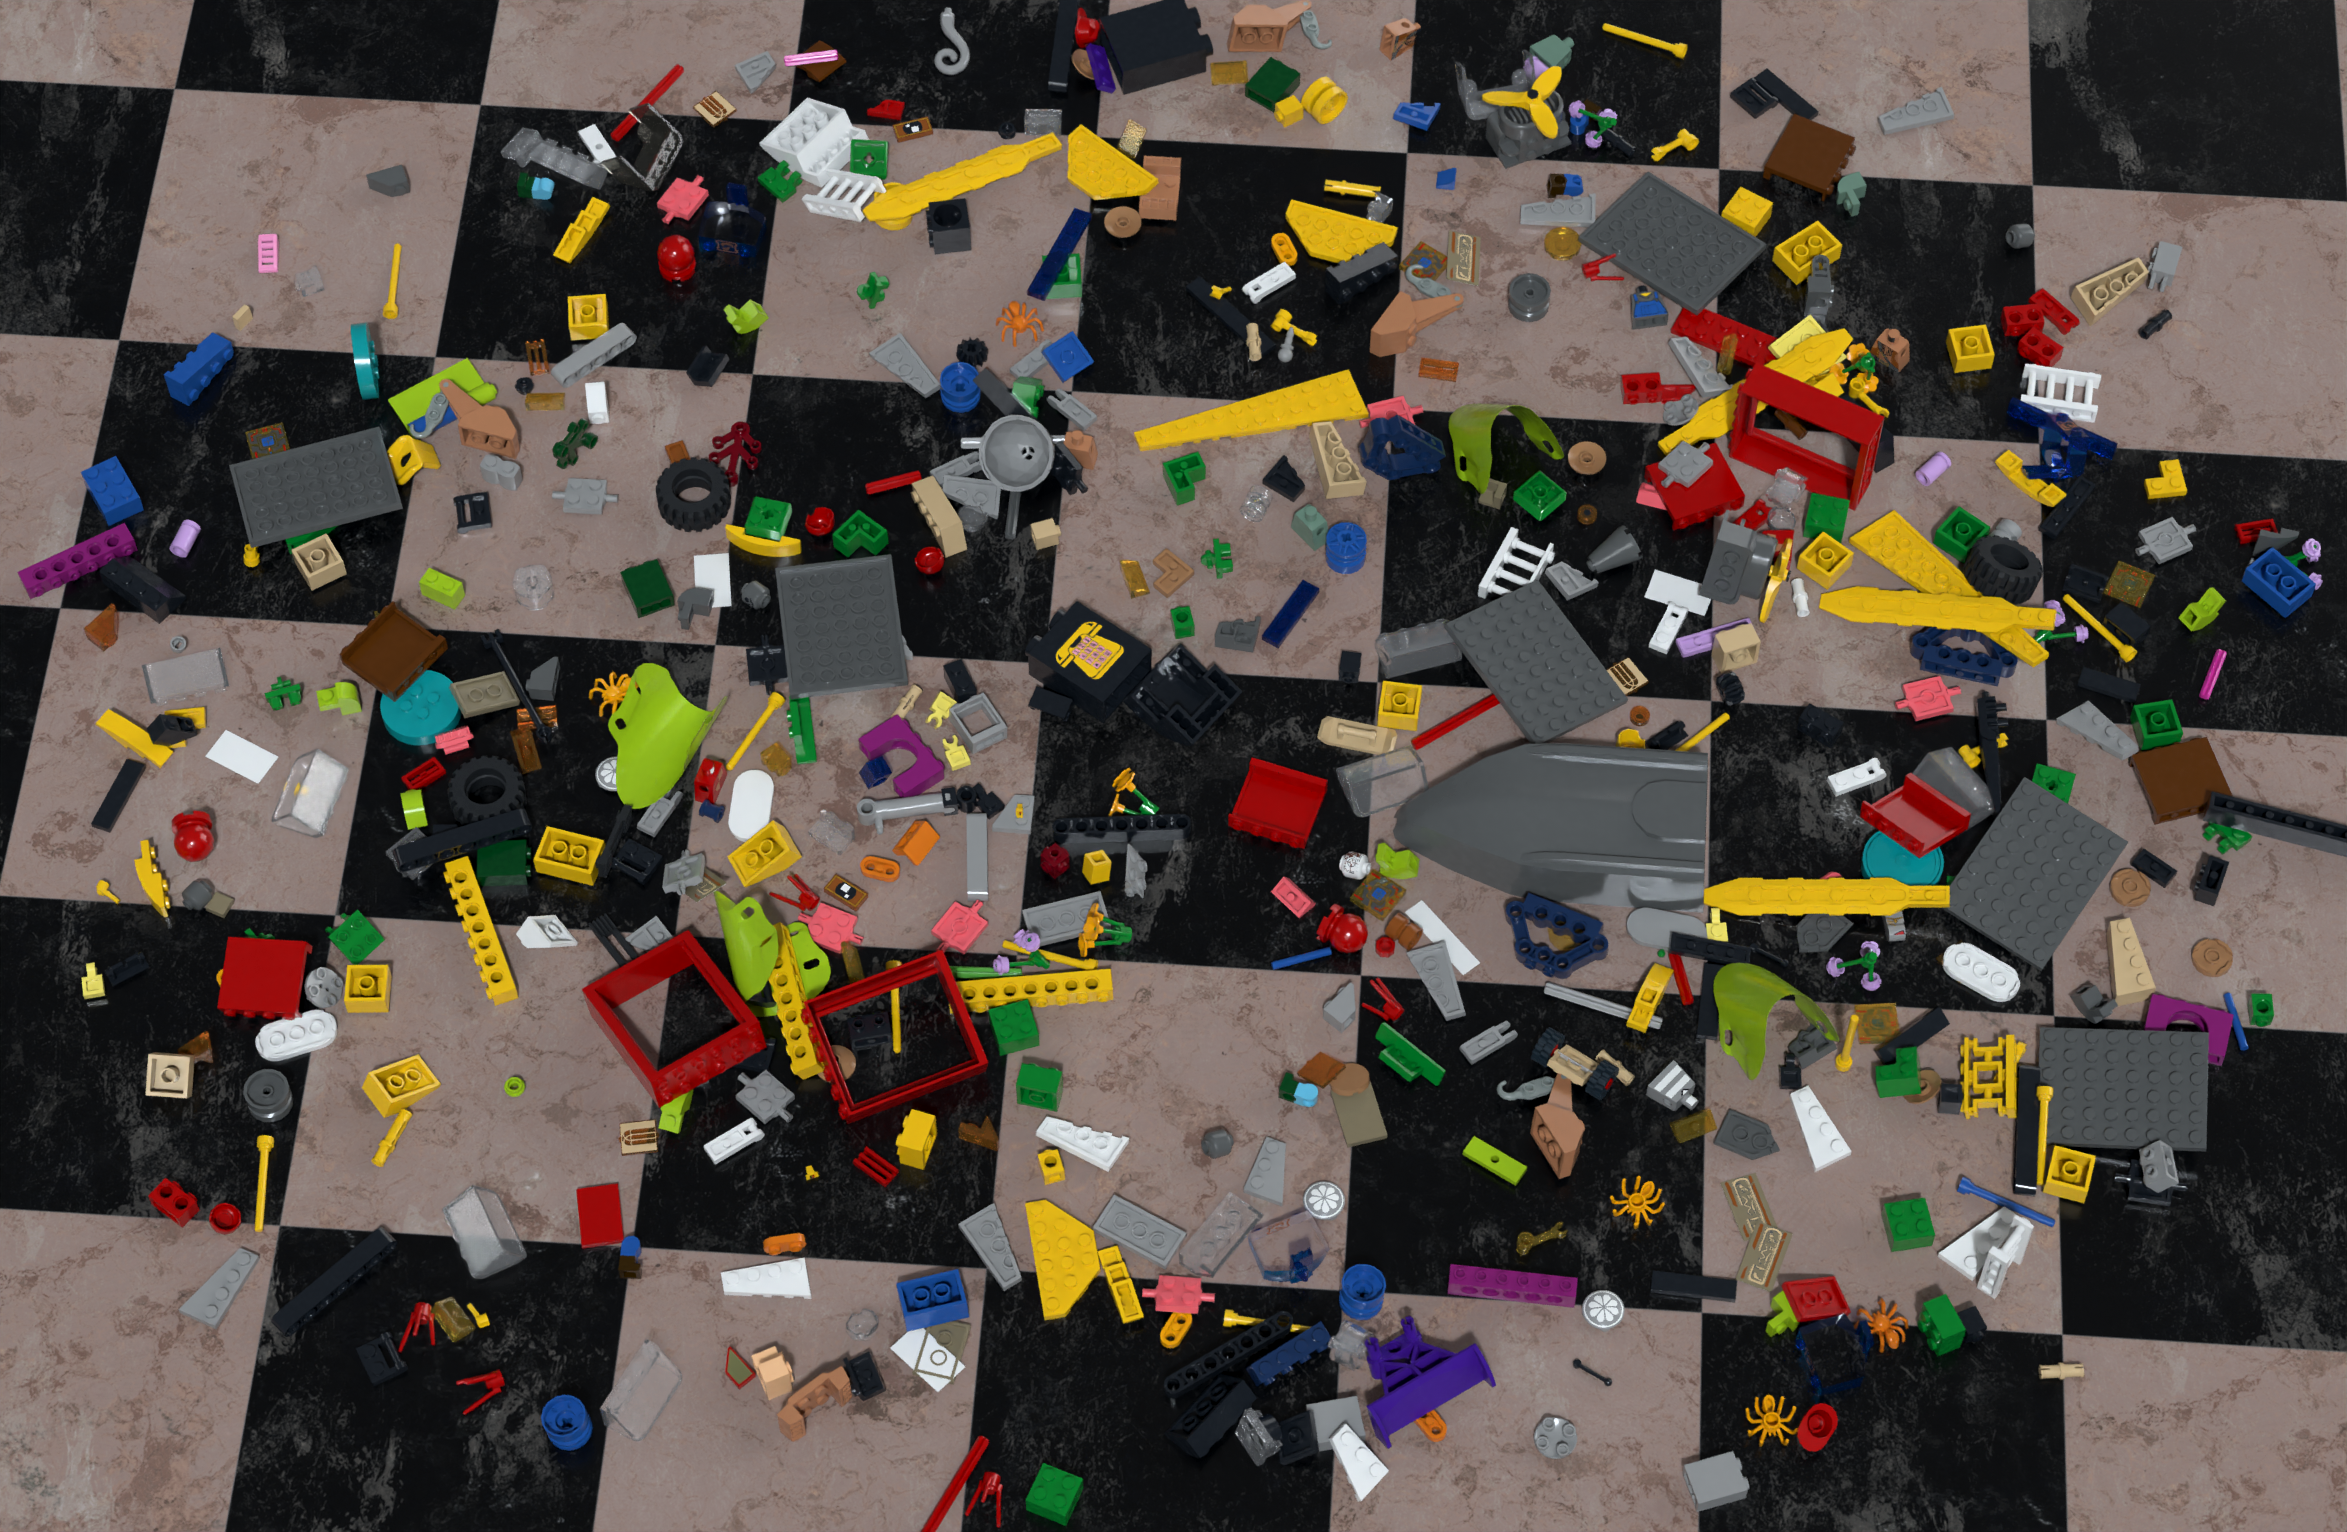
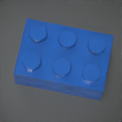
M116 456L81 472L85 486L108 526L144 510L139 495Z
M2273 547L2246 568L2242 579L2244 584L2284 618L2312 597L2316 586L2314 581Z
M958 1269L896 1283L898 1299L907 1332L969 1317L967 1301Z

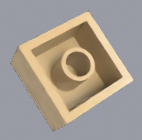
M327 533L291 550L295 564L311 591L347 574L344 562Z
M1752 623L1741 624L1734 629L1722 630L1715 634L1711 656L1721 674L1757 663L1761 641Z
M157 1052L148 1054L146 1096L192 1097L195 1055Z

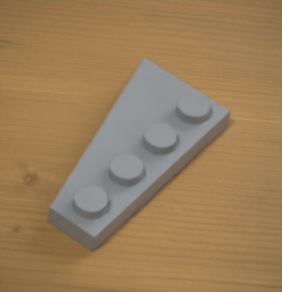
M2090 701L2057 718L2058 725L2062 727L2065 725L2070 728V732L2076 735L2081 734L2092 744H2099L2104 751L2122 761L2138 752L2139 746Z
M994 1203L958 1224L959 1229L1003 1291L1022 1281Z

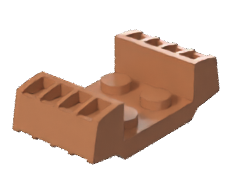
M1144 156L1143 169L1158 178L1159 183L1149 193L1140 196L1139 215L1141 219L1176 221L1181 158Z
M842 1366L830 1373H821L789 1397L788 1404L777 1414L780 1432L792 1442L806 1435L804 1418L809 1416L815 1407L825 1404L830 1396L841 1407L846 1405L852 1398L850 1379Z

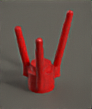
M1616 254L1582 264L1585 279L1590 278L1591 282L1596 280H1624V277L1597 276L1600 273L1599 264L1616 257Z
M794 874L796 880L790 875L787 878L802 892L798 898L800 903L773 892L769 893L770 896L798 907L803 912L806 909L812 911L820 901L818 896L812 892L798 874Z
M1376 978L1380 987L1373 980H1370V984L1386 1001V1004L1383 1006L1385 1011L1382 1012L1366 1003H1362V1006L1383 1017L1386 1021L1389 1019L1392 1021L1397 1020L1404 1012L1403 1006L1397 1002L1380 978Z
M423 1302L415 1304L414 1312H411L410 1321L401 1340L398 1352H402L414 1321L413 1336L417 1335L420 1324L423 1325L429 1321L431 1344L435 1345V1314L431 1313V1305Z
M499 1369L488 1374L456 1382L457 1385H468L484 1381L487 1389L492 1388V1391L464 1410V1415L474 1410L494 1394L501 1392L500 1387L504 1386L505 1383Z
M993 1472L984 1473L983 1480H980L965 1515L968 1516L981 1491H983L982 1503L985 1502L988 1494L993 1495L996 1492V1526L999 1528L1001 1526V1491L1003 1485L999 1484L1001 1477Z

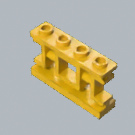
M2006 1035V1039L1998 1037V1046L1979 1047L1978 1038L1969 1040V1037H1965L1964 1044L1961 1045V1056L1964 1057V1063H1961V1075H1964V1081L1960 1083L1962 1085V1094H1964L1961 1112L1965 1113L1966 1119H1971V1116L1978 1118V1108H1998L1999 1117L2008 1115V1118H2017V1043L2015 1035ZM2004 1048H2006V1069H2004L2002 1061H1993V1056H2004ZM1971 1049H1973L1975 1057L1984 1056V1062H1973V1070H1971ZM1979 1071H1998V1083L1979 1084ZM2004 1084H2006V1106H2004L2002 1098H1992V1093L2004 1092ZM1971 1086H1973L1974 1094L1984 1093V1099H1973V1107H1971Z

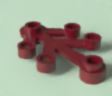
M745 422L734 423L731 427V432L723 437L716 436L712 439V445L715 449L723 448L724 444L734 439L732 445L719 453L712 452L709 454V462L712 461L716 464H719L722 459L731 455L728 470L724 472L728 478L729 487H734L738 483L736 467L739 455L747 463L749 469L758 467V459L755 456H751L741 445L742 440H744L750 446L752 453L756 454L762 450L761 443L749 435L750 427Z

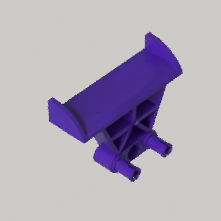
M1410 1316L1405 1317L1407 1324H1405L1404 1319L1401 1320L1404 1334L1379 1347L1378 1339L1370 1337V1345L1366 1339L1367 1363L1371 1376L1374 1379H1382L1385 1396L1366 1407L1375 1436L1387 1449L1392 1447L1389 1435L1481 1381L1485 1380L1492 1388L1496 1386L1489 1365L1475 1343L1457 1354L1424 1343L1421 1333L1416 1330L1414 1319Z

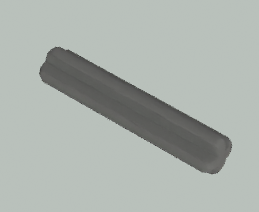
M1010 491L1005 529L1006 539L1013 540L1016 536L1020 492Z

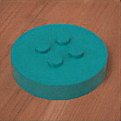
M368 323L351 324L354 362L362 399L379 398L378 359L374 353L375 345L374 340L372 341Z
M426 670L396 702L383 694L380 710L388 732L394 738L406 744L428 745L436 742L435 735L454 730L460 720L461 710L449 689L450 684L453 682L441 673Z
M1881 831L1876 832L1867 841L1861 860V872L1864 879L1893 878L1908 886H1938L1944 867V859L1940 847L1918 858Z

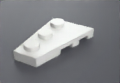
M1343 1424L1330 1437L1329 1441L1339 1462L1342 1463L1345 1469L1349 1484H1352L1356 1493L1355 1497L1359 1502L1365 1498L1389 1470L1349 1426Z

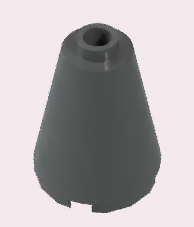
M1624 525L1618 527L1587 557L1589 561L1586 564L1591 572L1595 571L1598 574L1643 558L1642 555L1638 554L1641 551L1631 533H1625L1624 530L1627 528Z

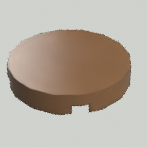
M2134 869L2120 870L2113 876L2110 882L2112 897L2117 903L2127 907L2142 905L2147 901L2151 891L2149 879L2144 873L2133 871Z
M2204 939L2194 947L2191 959L2193 966L2201 974L2209 977H2220L2231 968L2233 953L2230 947L2221 940Z
M1354 1063L1341 1064L1335 1067L1328 1076L1331 1090L1342 1096H1353V1093L1356 1092L1358 1094L1362 1093L1368 1088L1370 1083L1367 1069Z

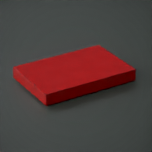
M618 1183L576 1189L582 1249L622 1243L624 1234Z
M1835 1276L1786 1281L1781 1285L1797 1322L1844 1317L1851 1313Z

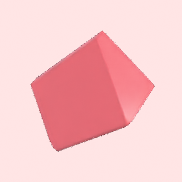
M1643 482L1638 490L1636 502L1667 510L1654 485Z
M1283 877L1271 891L1298 918L1302 917L1316 904L1287 877Z

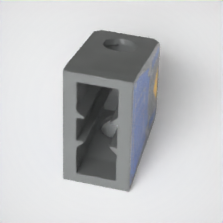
M1644 285L1637 287V293L1631 297L1632 330L1667 325L1669 313L1659 292H1648L1647 286Z

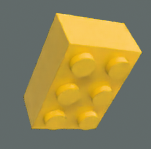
M1816 221L1776 246L1773 262L1798 285L1811 275L1812 260L1816 255L1826 256L1829 259L1830 265L1840 258L1842 244L1819 221ZM1819 263V270H1822V263Z
M547 826L534 857L536 872L594 886L598 875L596 860L598 855H602L605 842L601 839Z

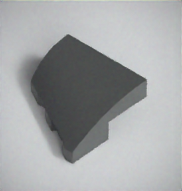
M2281 528L2278 534L2261 529L2252 557H2261L2272 547L2279 550L2298 538L2299 532Z
M1255 617V621L1244 622L1243 619L1234 622H1220L1215 633V647L1253 653L1260 629L1261 617Z
M1816 1021L1821 1031L1824 1032L1823 1027ZM1810 1023L1808 1029L1801 1031L1798 1034V1038L1791 1043L1788 1049L1791 1054L1795 1055V1061L1803 1070L1836 1050L1837 1047L1834 1041L1827 1039Z

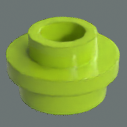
M518 1077L509 1078L504 1085L506 1094L510 1097L522 1095L525 1091L524 1081ZM514 1086H517V1087H518L517 1089L512 1090V1087H514Z

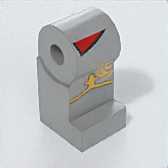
M1900 911L1891 916H1882L1887 941H1905L1906 933L1903 912Z

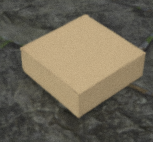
M245 304L232 316L235 328L240 331L253 319L250 307Z

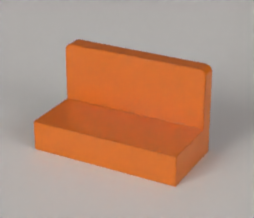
M914 821L892 851L897 856L906 855L915 866H918L939 840L940 836L927 821Z

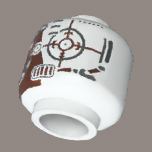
M1348 852L1342 856L1339 868L1345 877L1360 880L1366 874H1369L1371 863H1369L1368 857L1365 854Z

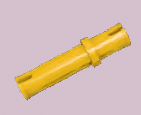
M1326 179L1325 185H1332V187L1325 186L1324 191L1339 192L1341 195L1346 193L1380 198V193L1373 192H1380V186L1346 183L1345 180L1339 182Z
M400 1109L387 1135L378 1144L379 1148L371 1160L374 1165L383 1167L390 1153H393L397 1140L412 1117L411 1112L408 1110Z

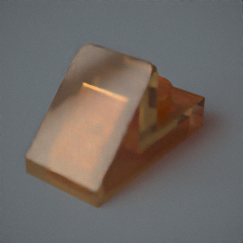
M204 1031L177 1050L178 1054L195 1055L194 1064L200 1060L213 1063L208 1031Z
M986 1116L981 1129L975 1124L961 1122L958 1129L959 1139L995 1151L999 1150V1139L988 1116Z

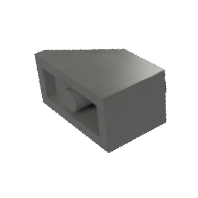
M402 164L366 174L369 189L390 197L410 193Z
M558 657L551 658L531 672L530 679L526 681V691H529L530 699L554 701L560 671Z

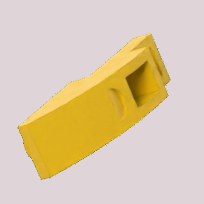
M149 840L140 841L142 858L134 860L140 883L153 907L163 917H168L167 909H170L171 905L170 899L166 897L165 893L169 891L167 879L163 880L161 872L158 873L157 864L153 862V859L156 858L155 847L150 846Z
M1654 963L1637 995L1626 1026L1646 1033L1673 975V969Z

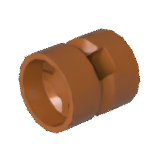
M1401 913L1396 914L1385 930V935L1394 941L1399 940L1398 943L1406 950H1411L1423 934V928L1417 924L1410 923V920Z

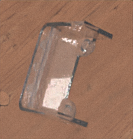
M1522 50L1524 68L1518 69L1512 74V85L1477 91V85L1473 80L1466 79L1465 67L1459 62L1455 63L1458 90L1465 112L1470 119H1486L1493 112L1500 109V105L1483 101L1482 95L1484 93L1495 91L1523 92L1532 88L1536 78L1533 55L1527 50Z

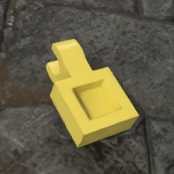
M1711 908V923H1706L1705 925L1707 939L1728 943L1726 923H1720L1719 908Z
M94 962L87 963L88 977L81 978L84 999L105 996L102 974L98 975Z

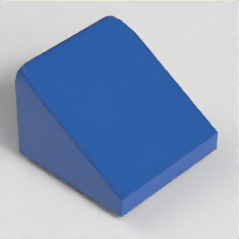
M1456 168L1438 172L1436 189H1455Z

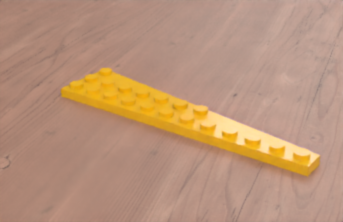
M1348 369L1134 432V438L1139 450L1147 451L1167 448L1169 446H1181L1186 442H1193L1194 444L1201 443V440L1212 439V441L1220 440V437L1230 436L1235 438L1281 431L1283 429H1295L1301 425L1309 427L1312 426V423L1328 421L1334 423L1335 420L1341 419L1345 421L1368 418L1369 413Z
M1895 510L1849 538L1850 544L1922 593H1950L1957 596L1979 598L1983 596L1981 592H1977L1974 589L1973 585L1968 583L1965 575ZM2014 627L1996 634L1983 633L2033 668L2049 657V653L2022 628Z

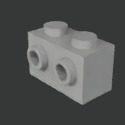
M2158 1140L2139 1150L2140 1165L2144 1173L2143 1181L2148 1188L2159 1193L2179 1183L2171 1146Z

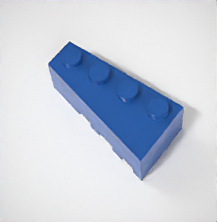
M212 332L197 345L195 352L190 351L186 355V360L183 363L178 362L174 365L172 372L167 371L164 377L170 396L188 406L199 397L200 392L210 384L211 379L221 371L222 366L232 358L234 350L231 341Z

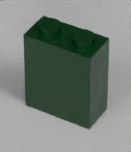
M1270 57L1246 83L1245 97L1275 112V104L1290 97L1300 86V73L1284 65L1281 61Z
M657 559L646 561L641 565L629 567L620 572L622 583L638 619L675 606L673 593Z
M506 840L478 849L477 880L479 887L528 885V877L532 875L531 865H528V859H532V849L528 847L527 841Z

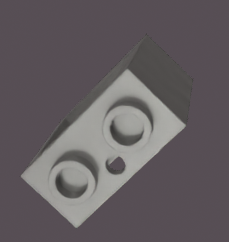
M984 692L970 697L969 700L963 703H957L949 709L950 722L972 754L1007 738V726ZM982 709L993 727L971 737L960 719Z

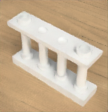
M827 168L825 171L830 177L828 183L818 195L805 194L802 201L811 213L861 222L865 217L861 211V206L873 192L885 193L886 189L883 186L882 180L876 176ZM835 185H840L830 198H825ZM848 187H853L843 200H838ZM861 189L865 190L856 202H851Z
M2025 364L2022 378L2029 379L2027 395L2021 394L2019 412L2095 422L2098 406L2092 405L2093 388L2098 389L2101 375L2092 372L2086 373L2036 364ZM2036 380L2048 381L2046 398L2034 396ZM2055 382L2067 384L2065 401L2053 399ZM2074 385L2086 387L2084 403L2072 402Z
M1511 527L1479 584L1478 596L1485 599L1488 593L1494 592L1504 596L1513 592L1496 585L1495 580L1500 577L1521 586L1536 580L1539 581L1547 564H1551L1555 557L1553 552L1554 544L1550 543L1547 550L1544 551L1520 541L1518 529ZM1518 548L1542 559L1537 566L1512 556V549ZM1509 562L1534 573L1531 579L1527 580L1505 571L1503 568L1504 564Z
M2015 1215L2004 1245L2001 1249L1992 1246L1988 1252L1977 1288L1993 1299L2000 1292L2010 1264L2013 1261L2018 1265L2022 1263L2034 1228L2029 1220Z

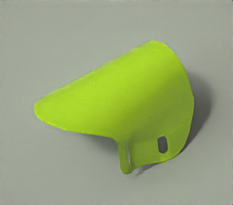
M1477 403L1461 406L1452 413L1449 419V432L1453 441L1456 471L1461 480L1472 483L1480 494H1484L1486 491L1492 463L1491 427L1495 417L1503 409L1511 412L1520 420L1525 433L1539 450L1544 451L1553 459L1564 458L1563 451L1552 431L1529 408L1519 405ZM1542 441H1548L1553 447L1554 452L1550 453ZM1460 456L1466 457L1467 469L1464 472L1460 470Z
M643 663L636 668L622 704L612 714L608 723L609 731L618 745L616 787L623 804L632 806V809L648 807L673 788L725 705L728 696H725L712 712L705 711L694 706L681 695L666 668L654 663ZM635 682L638 684L641 694L638 693ZM622 718L626 727L619 730L615 721Z
M714 891L736 991L744 1003L760 991L762 997H764L763 988L775 967L778 957L777 930L768 921L761 905L754 898L746 897L736 905L722 893ZM747 907L754 909V914L750 917L743 912ZM794 922L786 927L789 929V933L799 931L797 935L791 937L806 998L809 1000L815 998L824 989L829 981L831 969L828 957L813 942L808 927L804 923ZM771 936V939L761 947L762 942ZM818 959L820 961L819 966L809 970L804 968L803 964L809 960ZM770 984L771 991L774 992L773 986ZM777 1003L771 1008L746 1004L755 1017L777 1015Z
M1731 963L1722 967L1714 979V996L1719 1012L1720 1044L1727 1055L1734 1057L1738 1061L1749 1080L1756 1079L1763 1063L1766 1050L1765 1034L1768 1014L1774 1004L1787 995H1794L1795 1003L1799 1010L1827 1039L1839 1042V1037L1830 1020L1812 999L1764 968L1748 963ZM1816 1021H1821L1828 1032H1822ZM1725 1030H1731L1733 1033V1042L1730 1046L1725 1043Z

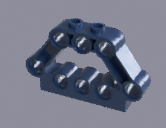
M1395 415L1389 420L1385 418L1372 420L1369 423V431L1363 443L1358 447L1362 465L1387 480L1421 473H1434L1441 468L1440 460L1446 457L1443 443L1440 439L1399 415ZM1388 441H1391L1395 448H1403L1405 453L1388 454L1385 446Z
M1930 627L1923 633L1914 635L1910 647L1911 655L1918 660H1922L1920 667L1922 671L1997 687L2000 677L2009 678L2014 675L2018 662L2017 656L1983 633L1976 632V630L1953 628L1945 630ZM1956 636L1965 642L1979 641L1984 645L1988 654L1974 655L1966 649L1955 651L1947 645H1939L1947 639Z
M1528 893L1524 903L1512 901L1506 906V920L1511 925L1515 941L1516 959L1528 969L1542 971L1547 977L1554 976L1559 979H1566L1571 976L1572 972L1595 960H1603L1608 955V940L1602 935L1603 922L1531 893ZM1515 911L1521 913L1519 916L1511 915ZM1545 914L1546 917L1541 919L1538 918L1537 915ZM1526 919L1533 921L1534 925L1538 928L1548 927L1558 936L1568 935L1575 943H1585L1564 954L1556 955L1547 946H1534L1530 939ZM1563 921L1565 925L1557 926L1555 923ZM1576 929L1584 930L1581 934H1577L1574 931ZM1595 945L1603 946L1601 950H1596L1593 947ZM1523 948H1528L1530 951L1528 953H1522L1520 950ZM1547 956L1549 959L1541 961L1539 957ZM1564 963L1567 967L1562 969L1558 965Z

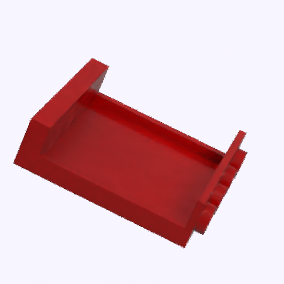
M1716 442L1709 444L1710 449L1704 453L1713 460V465L1689 488L1675 481L1667 488L1663 487L1661 481L1667 475L1658 468V463L1661 461L1646 466L1644 477L1647 483H1653L1673 520V530L1683 529L1697 522L1701 523L1714 516H1721L1726 512V509L1736 511L1744 506L1745 494Z
M1252 757L1249 763V772L1233 812L1228 816V826L1238 831L1250 832L1254 836H1263L1270 838L1274 842H1283L1291 847L1304 849L1327 792L1328 780Z
M1912 773L1905 776L1903 786L1872 805L1864 800L1860 812V817L1918 858L1925 856L1967 830L1971 816L1970 812Z
M228 937L217 1008L225 1016L235 1017L236 1014H243L244 1017L255 1018L256 1015H263V1018L275 1019V1016H280L285 1020H295V1017L302 1018V1014L298 1010L307 954H312L313 946L306 941Z

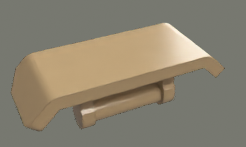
M1327 716L1321 720L1317 737L1327 745L1386 756L1394 751L1397 733L1394 729Z

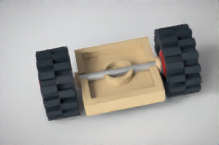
M1551 1027L1546 1029L1542 1037L1539 1038V1042L1535 1045L1531 1059L1544 1067L1549 1066L1556 1073L1569 1078L1574 1084L1583 1086L1589 1081L1585 1092L1602 1100L1614 1084L1613 1082L1617 1078L1619 1068L1606 1060L1601 1061L1599 1064L1567 1044L1560 1050L1565 1036Z

